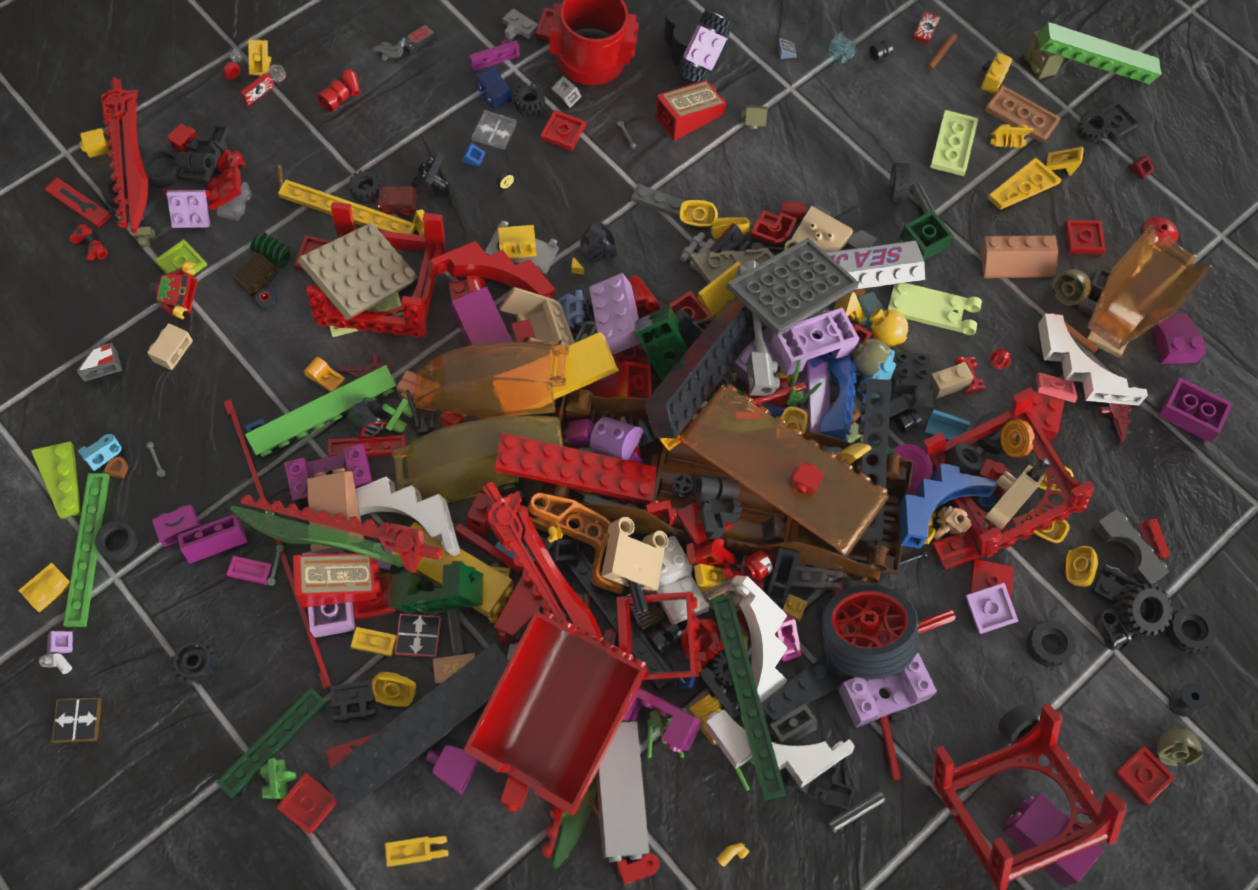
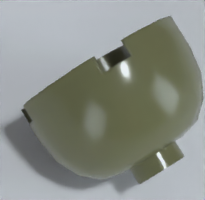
M1068 269L1059 273L1054 278L1052 289L1055 288V297L1062 304L1067 306L1078 305L1089 295L1091 282L1083 271Z
M874 338L864 340L862 343L859 342L853 350L855 352L853 360L856 368L868 377L873 376L880 370L878 368L880 363L885 364L890 353V347L886 343Z
M1171 727L1164 731L1157 741L1159 759L1166 765L1178 766L1176 762H1184L1186 766L1202 758L1201 744L1197 736L1188 729Z

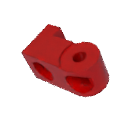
M646 854L641 860L628 865L626 859L616 864L623 886L655 874L660 865L659 859L654 854Z

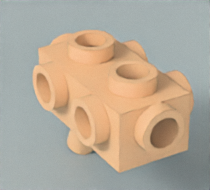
M944 506L937 514L939 518L936 522L941 527L935 532L934 538L939 540L948 532L950 534L966 532L972 525L970 523L971 520L967 518L968 514L961 508L956 509L951 506L946 508Z

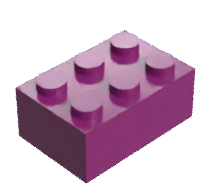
M1179 378L1170 388L1158 417L1211 442L1220 433L1233 403Z

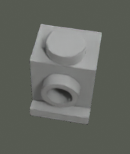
M564 76L551 88L555 95L569 108L582 97L578 89Z

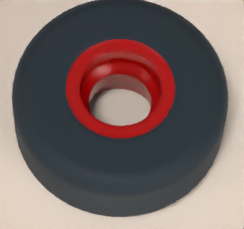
M262 288L256 292L254 300L260 309L269 310L277 304L278 297L273 289Z

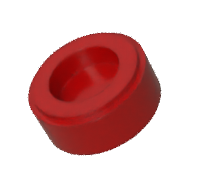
M235 62L227 63L223 69V75L229 80L235 79L240 73V67Z

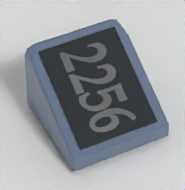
M779 38L777 48L780 59L796 58L794 43Z

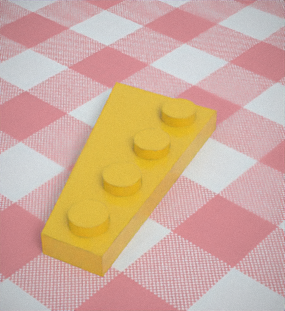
M1035 158L989 194L987 199L1001 210L1058 185L1061 179Z

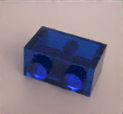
M495 66L476 74V87L479 92L484 94L487 104H491L493 109L512 101L511 90Z

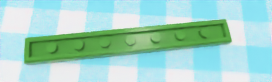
M88 473L63 623L65 627L87 626L98 555L95 540L103 523L110 478L108 473Z

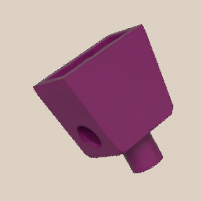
M449 745L444 747L442 753L431 749L426 757L427 762L435 765L432 771L433 775L459 795L463 794L479 762L476 758L465 753L463 749Z

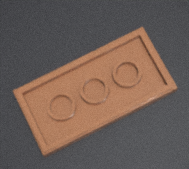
M1003 85L984 110L1012 127L1017 128V126L1026 125L1028 128H1034L1028 136L1044 144L1061 120L1060 117Z

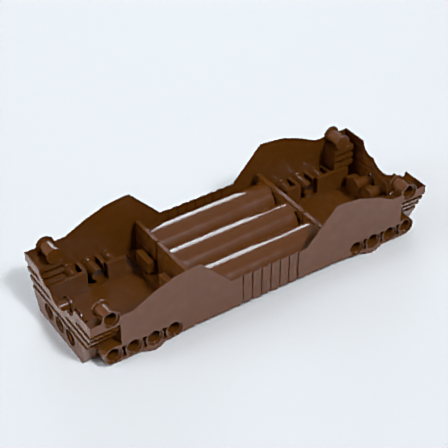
M587 390L570 392L564 395L554 444L580 449L566 440L569 422L589 419L596 425L603 417H609L621 421V417H625L628 424L635 426L642 419L649 420L644 405L648 399L626 397L603 398L593 396ZM692 418L679 434L683 441L670 451L660 439H658V445L651 449H644L639 442V450L641 452L639 457L646 465L657 467L653 501L659 500L663 502L670 500L671 507L674 506L676 512L697 501L694 487H692L691 493L687 498L680 499L673 495L672 485L676 476L684 474L691 478L694 472L730 475L731 479L738 480L740 490L737 501H740L741 504L739 506H742L740 517L736 523L730 522L732 525L731 529L724 532L720 539L724 540L723 548L737 555L750 556L758 550H763L766 553H771L774 560H776L779 547L800 552L796 566L843 572V578L870 584L879 583L880 572L895 575L899 572L902 545L898 505L904 496L908 494L914 461L905 460L899 454H887L882 541L858 540L855 535V539L843 552L836 553L826 549L819 542L816 535L817 526L827 516H800L794 511V502L800 498L847 497L852 499L854 503H858V495H855V483H859V475H856V463H860V457L848 464L846 459L837 463L833 457L852 445V443L816 432L779 439L764 438V436H754V434H745L744 432H729L724 428L706 426L705 424L697 423ZM783 445H798L795 449L783 447ZM869 454L866 462L869 465L874 464L876 456ZM802 462L810 463L817 467V470L824 473L822 481L813 497L807 494H800L791 487L793 479L790 478V475L795 467H800ZM869 474L865 478V482L868 485L873 484L875 481L873 474ZM547 482L541 483L539 493L575 500L577 503L604 516L611 523L623 517L630 518L634 523L633 533L648 536L654 532L663 531L668 538L675 536L680 543H694L678 517L675 518L673 525L669 526L666 516L655 517L645 510L648 504L640 503L637 507L638 509L616 505L582 504L585 495L579 494L566 486ZM868 494L864 498L865 504H871L874 501L873 494ZM854 511L849 515L842 516L850 522L852 527L853 522L857 521V515L854 514ZM871 514L863 517L864 524H870L873 520ZM774 516L780 517L781 523L786 525L782 529V534H785L786 537L771 543L763 542L762 522Z

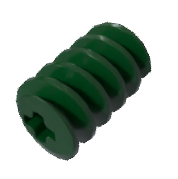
M265 232L255 236L250 243L251 251L257 254L261 253L269 261L282 268L290 261L291 246H285L284 242H279L278 239H274L271 235L268 236Z

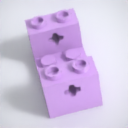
M843 308L801 321L779 335L774 333L769 346L785 376L794 374L798 360L802 361L800 372L803 370L806 361L813 357L832 352L835 359L852 354L859 341V337ZM812 334H819L821 339L813 338Z
M919 653L916 654L912 662L903 671L893 676L881 679L856 677L843 682L838 689L855 728L929 700L937 692ZM879 690H888L890 697L888 699L882 698Z

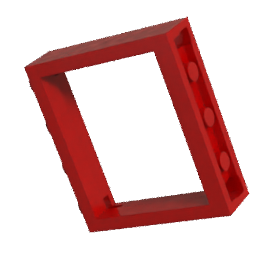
M692 592L644 595L646 603L686 600L691 671L646 673L643 680L699 677V672L702 671V664L697 654V651H700V639L696 638V630H699L698 617H695V609L698 607L697 597ZM632 596L617 597L619 648L633 655L630 604H634Z

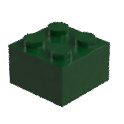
M932 210L905 224L900 238L903 242L916 241L925 261L948 249L954 235Z

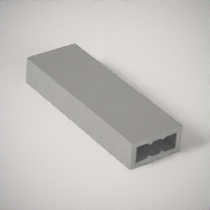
M637 721L621 722L596 772L602 858H609V862H619L622 860V857L629 856L630 860H641L643 855L649 854Z

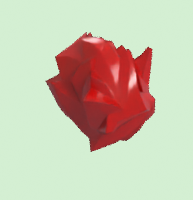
M698 617L699 630H696V638L700 639V651H697L698 659L701 660L702 667H705L709 659H714L715 654L722 650L723 646L716 621ZM688 625L683 631L681 638L686 659H690Z

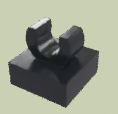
M774 516L762 522L763 542L771 543L786 537L785 534H782V529L786 525L781 523L780 517Z

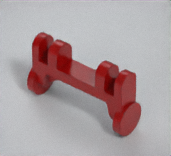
M958 357L954 360V364L958 365L966 362L974 377L969 387L965 389V394L968 395L985 390V386L982 385L984 383L983 379H977L973 370L978 367L977 363H972L975 361V358Z

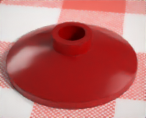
M1153 217L1145 222L1143 235L1153 246L1166 248L1172 246L1177 241L1178 230L1170 220L1162 217Z

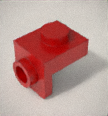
M655 500L648 503L645 507V510L655 517L666 516L669 526L673 525L675 518H677L676 509L674 506L671 507L670 500L663 502Z

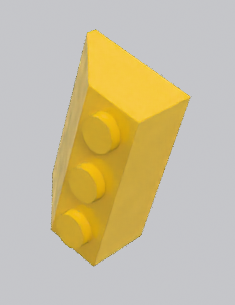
M739 261L698 292L697 299L713 317L719 313L728 300H739L726 288L727 282L736 278L737 267L741 266Z

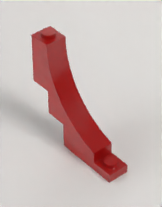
M476 241L430 259L428 273L431 277L443 274L445 271H448L452 277L474 275L496 280L513 288L516 287L553 299L556 290L530 259L515 265L503 250L487 256Z

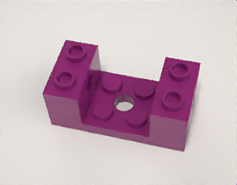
M359 444L343 448L344 454L307 462L304 458L284 462L292 500L295 504L299 506L308 503L307 479L314 478V473L326 472L327 475L333 472L332 470L345 468V472L352 471L355 489L374 482L364 445Z
M639 687L622 722H634L642 705L654 710L659 708V714L669 719L671 718L661 740L667 742L666 747L675 752L689 751L704 720Z

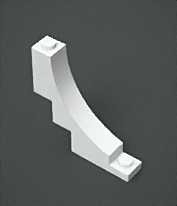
M1045 314L1042 317L1038 327L1044 360L1062 362L1065 380L1083 382L1086 401L1140 405L1148 396L1146 389L1129 388L1127 379L1105 370L1086 356L1070 336L1063 315Z
M387 477L355 489L360 516L374 512H395L417 520L432 538L441 542L445 552L452 556L461 554L447 501L439 494L422 500L420 491L412 485L396 492L394 482Z
M735 576L732 583L737 587L736 590L744 596L739 605L744 612L750 631L752 643L751 669L762 703L787 682V679L775 669V666L787 649L775 636V633L787 615L748 576Z
M725 710L719 713L718 711L712 713L707 718L706 729L736 769L752 758L745 729L740 727ZM850 739L845 743L842 741L838 742L832 747V750L826 742L807 746H787L772 743L779 771L786 767L800 788L851 754L855 747Z

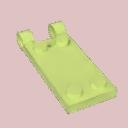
M897 283L893 285L888 310H896L908 320L961 332L965 335H974L977 323L973 320L961 321L963 310L979 312L982 300L978 297L965 298L908 283Z

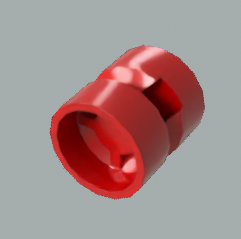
M333 79L316 97L324 109L333 112L350 94L340 81Z

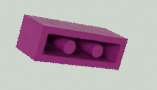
M236 513L178 534L180 550L189 564L247 542L245 528Z

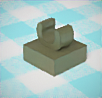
M140 227L137 229V233H133L131 230L132 236L138 239L139 245H142V247H149V238H155V231L151 227Z

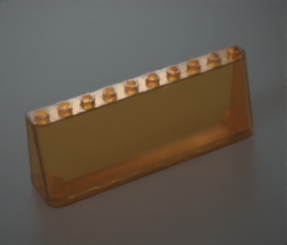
M728 383L727 386L722 384L680 437V442L689 449H693L694 452L820 537L830 546L835 547L845 557H848L889 499V496L886 494L888 490L879 484L877 486L871 484V479L863 473L858 475L853 472L854 468L845 461L840 463L836 460L837 456L829 450L826 452L819 449L820 445L814 440L810 439L807 441L804 439L802 432L796 428L791 430L785 426L787 423L780 417L773 418L770 416V411L760 405L758 408L752 404L754 402L753 399L745 394L742 397L736 393L738 390ZM802 462L810 463L817 467V470L824 473L822 481L813 497L807 494H800L791 487L793 479L790 478V475L795 467H800Z

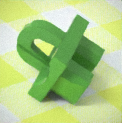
M404 397L397 409L387 403L382 405L383 410L393 415L386 429L390 431L393 429L402 433L407 423L398 419L401 413L410 418L413 415L408 399Z
M275 758L268 759V764L260 767L262 778H269L270 785L263 786L262 797L283 800L288 794L287 782L296 780V772H286L285 760H276Z

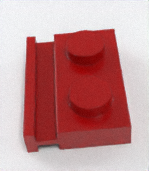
M969 530L933 542L931 545L943 566V571L978 559L981 556L976 549L977 547Z

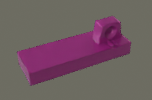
M509 38L502 40L500 46L469 55L472 71L519 57V44L517 40L512 41Z

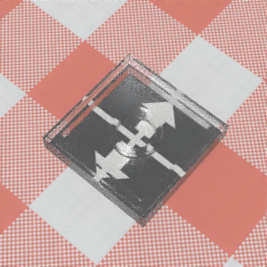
M485 110L472 135V140L505 150L517 125V120Z

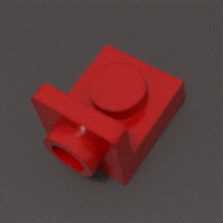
M226 149L218 159L215 167L223 173L234 166L238 167L239 164L245 167L247 163L242 160L243 156L239 152H232Z

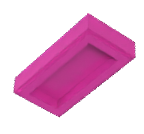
M233 556L227 576L267 585L273 565Z

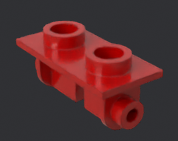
M1157 518L1137 524L1142 539L1152 547L1154 554L1159 559L1170 556Z

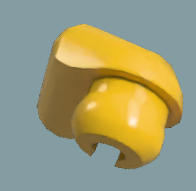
M737 843L728 846L716 859L722 866H725L736 854L743 859L749 853V850L745 847V844Z

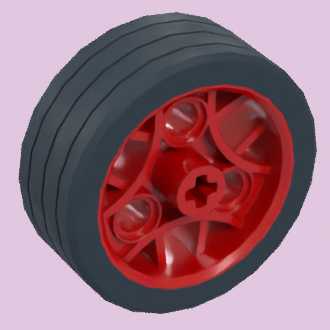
M860 585L848 588L835 595L824 608L822 614V635L825 654L836 668L853 677L881 679L893 676L903 671L916 656L919 627L917 612L913 604L904 595L893 589L877 585Z

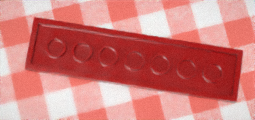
M501 433L494 466V471L644 504L652 502L654 498L657 470L655 466Z

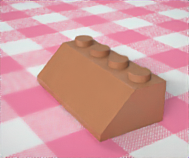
M985 236L979 247L984 278L1055 277L1058 257L1056 236Z

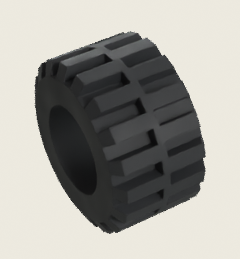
M1133 584L1126 586V589L1120 591L1121 595L1116 596V600H1118L1117 603H1114L1116 613L1129 633L1157 635L1158 632L1164 631V627H1168V620L1172 619L1170 612L1173 611V607H1170L1171 599L1167 598L1168 594L1166 591H1162L1161 587L1152 584ZM1143 600L1147 609L1144 618L1140 614V605Z

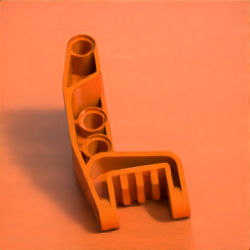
M542 493L535 494L526 508L528 512L530 511L531 514L538 517L535 519L530 517L534 527L549 533L548 528L560 526L563 534L593 546L596 553L590 575L592 584L621 594L625 585L601 577L604 560L601 568L600 565L608 545V527L611 522L604 516L577 503L575 500ZM540 501L542 502L543 506L534 504V502ZM569 522L576 523L578 529H572L569 526ZM593 529L596 532V537H591L587 530Z

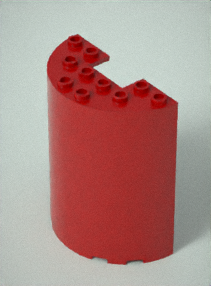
M546 610L543 613L535 611L463 751L498 772L508 773L535 789L536 795L570 815H575L648 669L646 668V663L637 658L633 660V655L622 651L621 648L604 641V639L589 632L583 634L579 632L580 627L563 619L559 622L554 619V614Z

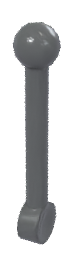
M618 121L617 127L622 129L624 135L630 143V148L634 149L636 147V143L632 142L630 136L624 128V122Z
M147 442L146 447L150 450L157 467V475L162 478L166 473L161 469L153 449L154 444L153 442Z

